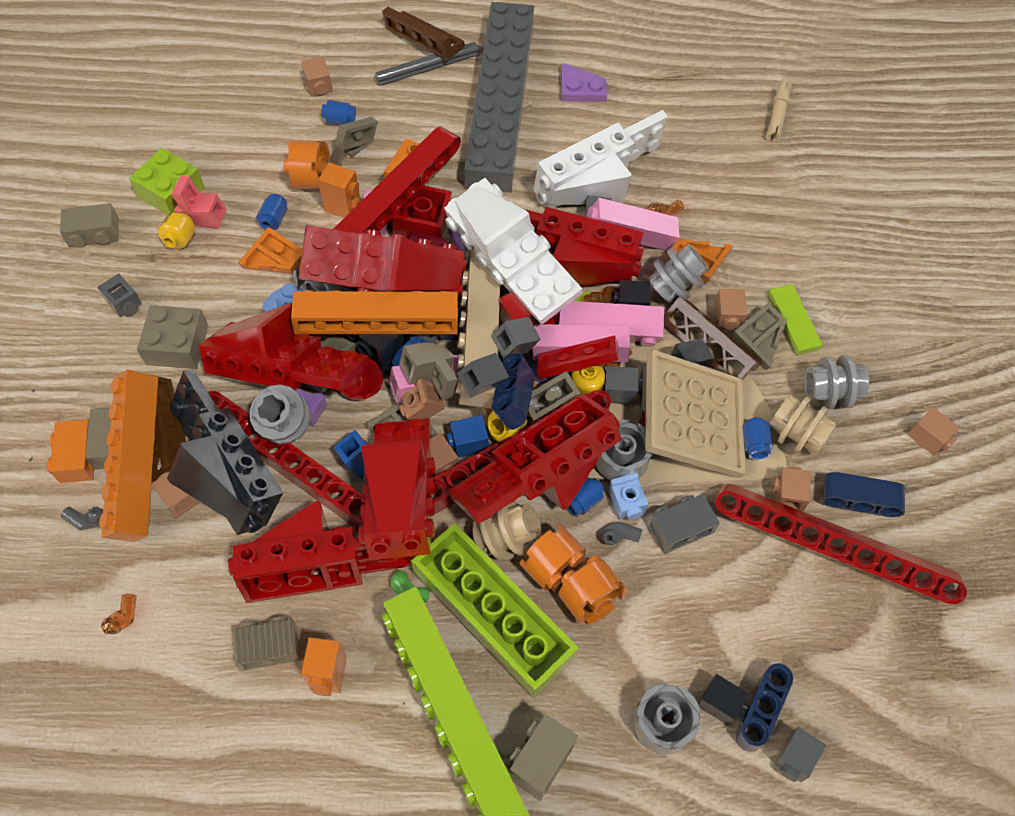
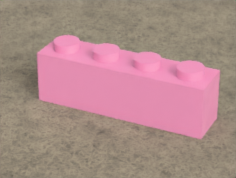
M572 301L560 310L559 325H629V341L640 342L643 346H655L663 338L664 307Z

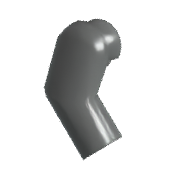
M67 507L62 511L61 518L76 529L83 531L100 526L99 520L103 510L99 507H92V510L89 509L86 514H80L72 507Z
M616 522L602 531L601 539L607 545H614L625 538L639 543L643 529L622 522Z

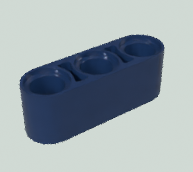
M513 353L503 360L502 364L509 378L496 387L492 402L493 411L509 430L519 428L526 421L535 381V373L520 353Z
M830 472L824 475L822 503L832 508L884 517H901L905 514V486L893 481Z
M776 663L769 666L757 683L748 704L749 708L741 720L735 735L737 744L744 751L754 752L768 741L794 679L790 668L784 664ZM770 675H777L782 681V687L775 686L770 680ZM758 701H764L770 706V714H765L759 709ZM746 728H752L758 733V742L748 739Z

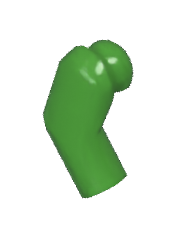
M402 570L396 571L391 578V587L397 595L414 587L407 578L408 574ZM417 587L424 603H428L429 588Z

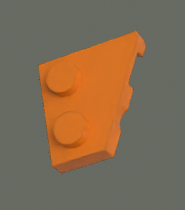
M268 227L238 263L244 269L293 274L294 270L300 266L302 248Z
M679 238L672 246L680 251L689 244L699 253L709 267V270L701 276L705 283L710 281L732 249L730 244H724V247L709 246L710 242L707 241L694 242L690 239ZM668 253L666 254L665 261L671 259Z

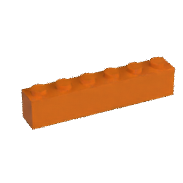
M293 291L291 314L294 334H457V292Z
M127 369L114 377L111 383L113 400L108 413L111 424L106 438L109 448L108 457L104 463L106 484L102 490L104 509L99 520L100 528H102L101 538L136 542L148 536L158 389L157 376Z

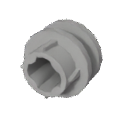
M689 244L680 251L670 247L667 252L671 259L666 263L658 258L654 261L657 271L649 277V280L657 292L668 302H671L678 295L684 300L691 297L687 289L691 284H694L697 288L704 286L701 276L709 270V267L699 253Z
M848 355L840 356L836 364L830 356H824L820 358L817 366H811L806 369L804 381L806 395L812 398L811 401H819L821 407L825 406L833 409L838 401L843 409L852 408L856 399L867 397L869 390L867 368L863 364H854L852 358Z
M283 385L269 386L260 391L254 398L250 408V422L254 430L262 437L278 444L292 443L301 438L308 430L311 421V408L306 399L292 388Z

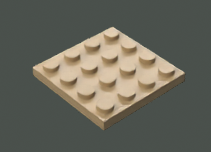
M652 349L647 353L645 451L736 478L744 476L745 446L742 379Z

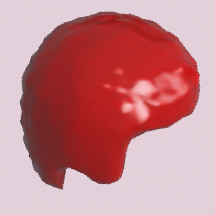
M369 359V366L342 391H339L351 400H366L376 395L382 388V371L375 361Z

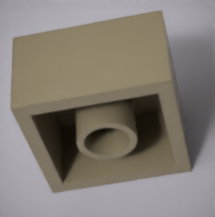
M150 305L137 347L145 364L149 366L198 369L201 357L199 344L205 341L209 326L202 310Z
M546 713L541 721L538 719L533 721L526 733V745L524 748L517 746L508 761L509 775L513 783L539 801L542 800L573 750L578 737L577 734Z

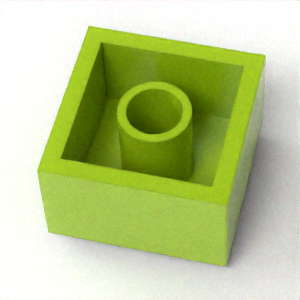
M164 148L158 150L129 177L137 197L167 215L175 212L177 202L173 198L172 192L180 176H189L199 192L205 188L198 168Z

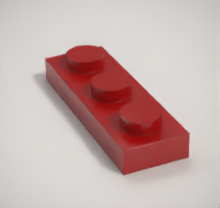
M609 336L539 353L537 371L540 378L557 376L566 371L583 370L618 361L619 352L616 336Z

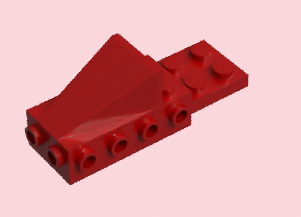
M547 206L543 214L526 210L529 213L534 232L538 236L542 235L550 244V254H553V257L580 287L612 281L619 283L620 280L632 281L633 277L639 276L642 265L641 259L645 248L641 246L642 231Z
M306 225L299 279L345 286L367 292H457L458 302L463 291V285L460 283L461 273L466 268V258H463L464 251L456 250L457 246L453 244L441 243V247L431 245L432 241L425 239H416V242L407 239L406 236L391 234L389 238L382 237L381 232L375 230H365V233L357 234Z
M292 304L282 305L239 322H230L199 344L204 372L207 374L268 386L283 385L292 388L294 391L304 383L342 391L369 366V357L352 350L342 351L333 349L330 346L321 347L320 337L308 334H294L291 319Z
M581 393L491 451L494 461L449 489V495L477 524L489 519L507 505L515 502L522 495L531 501L544 494L564 511L570 506L602 453L622 440L619 432L620 423L612 412Z
M430 418L375 424L374 444L362 445L361 448L367 483L363 484V497L366 503L361 504V518L364 525L359 526L360 544H365L369 560L430 554V537L435 536L434 522L431 519V515H435L434 498L431 495L435 494V481L432 475L436 474L435 459L430 457Z
M316 501L253 542L233 545V557L228 558V568L245 602L252 603L363 585L362 574L411 567V560L416 556L369 560L365 544H360L359 537H355L352 527H335L329 531L321 502ZM316 571H322L321 575L314 576Z

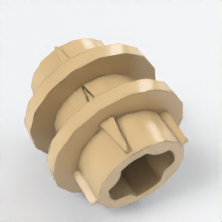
M790 395L782 403L770 422L771 428L780 434L777 442L783 444L787 437L798 443L794 450L798 455L802 449L817 455L835 429L836 423L825 416L829 408L823 406L819 413H816L808 408L812 398L806 396L803 401H800Z
M515 501L480 524L473 522V538L477 546L487 556L493 555L502 562L512 559L514 554L519 556L527 554L526 552L532 546L533 541L541 537V525L534 508L527 503L519 505Z

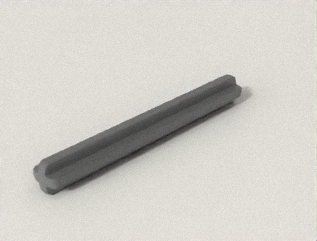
M476 42L468 43L448 60L433 54L375 73V78L378 85H383L479 54V47Z

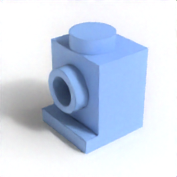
M638 473L622 476L610 481L608 492L619 520L626 518L628 520H635L646 513L648 502L638 480Z

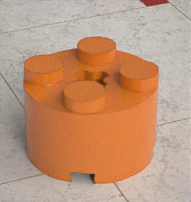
M290 140L288 144V158L284 159L283 168L285 173H289L291 188L320 189L318 179L327 166L326 160H331L327 143L312 140Z
M562 524L556 526L559 530L556 533L549 530L543 534L526 552L529 556L527 562L523 559L520 562L524 570L544 591L552 589L553 592L558 591L563 586L560 581L561 578L571 570L578 571L587 562V559L584 557L586 549Z
M596 555L591 557L585 563V566L578 571L571 570L561 578L560 581L563 586L559 591V597L578 623L584 626V621L591 625L610 614L616 608L613 602L618 597L622 601L628 590L607 562Z

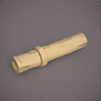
M786 81L778 84L776 96L772 100L773 110L766 134L768 141H770L772 134V142H778L781 139L786 110L790 107L791 103L789 97L792 85L788 83L787 89H785Z

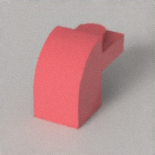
M180 176L172 192V196L177 202L174 211L187 214L196 226L219 228L227 209L218 194L200 193L189 176Z

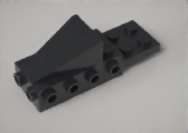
M193 369L184 370L177 384L173 400L170 403V409L172 414L179 420L184 434L189 437V440L180 443L167 479L172 485L227 518L237 535L246 532H257L262 527L267 526L283 495V491L229 407L218 409Z

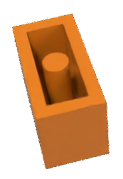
M329 162L318 179L325 212L345 218L362 201L359 194L356 171Z
M89 419L55 422L54 433L50 435L52 455L48 458L47 467L49 473L59 483L94 480V468L85 458Z
M317 638L308 639L301 676L316 695L331 696L332 692H341L347 656L340 641Z

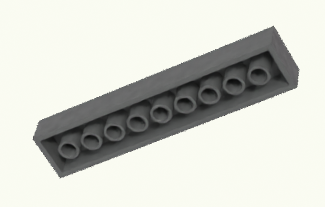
M491 2L464 169L465 189H469L472 184L486 178L491 185L495 183L502 192L512 193L534 27V5Z

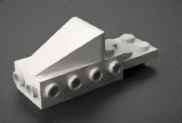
M661 110L625 129L618 122L538 162L534 192L540 204L554 209L560 205L587 204L588 195L612 198L611 201L623 203L632 176L627 169L629 161H634L641 154L647 151L652 152L659 146L668 116Z
M484 178L480 182L472 184L465 193L453 198L444 207L447 215L445 221L453 232L457 231L460 234V239L468 249H473L482 266H487L492 271L491 274L499 285L503 284L509 292H513L542 325L583 294V289L550 254V244L542 235L538 236L534 232L529 213L514 205L512 201H506L502 197L503 193L495 183L491 185Z

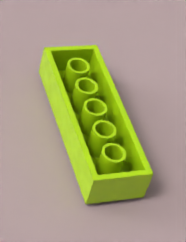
M456 523L430 544V554L418 555L411 560L413 572L533 698L577 657L579 647Z

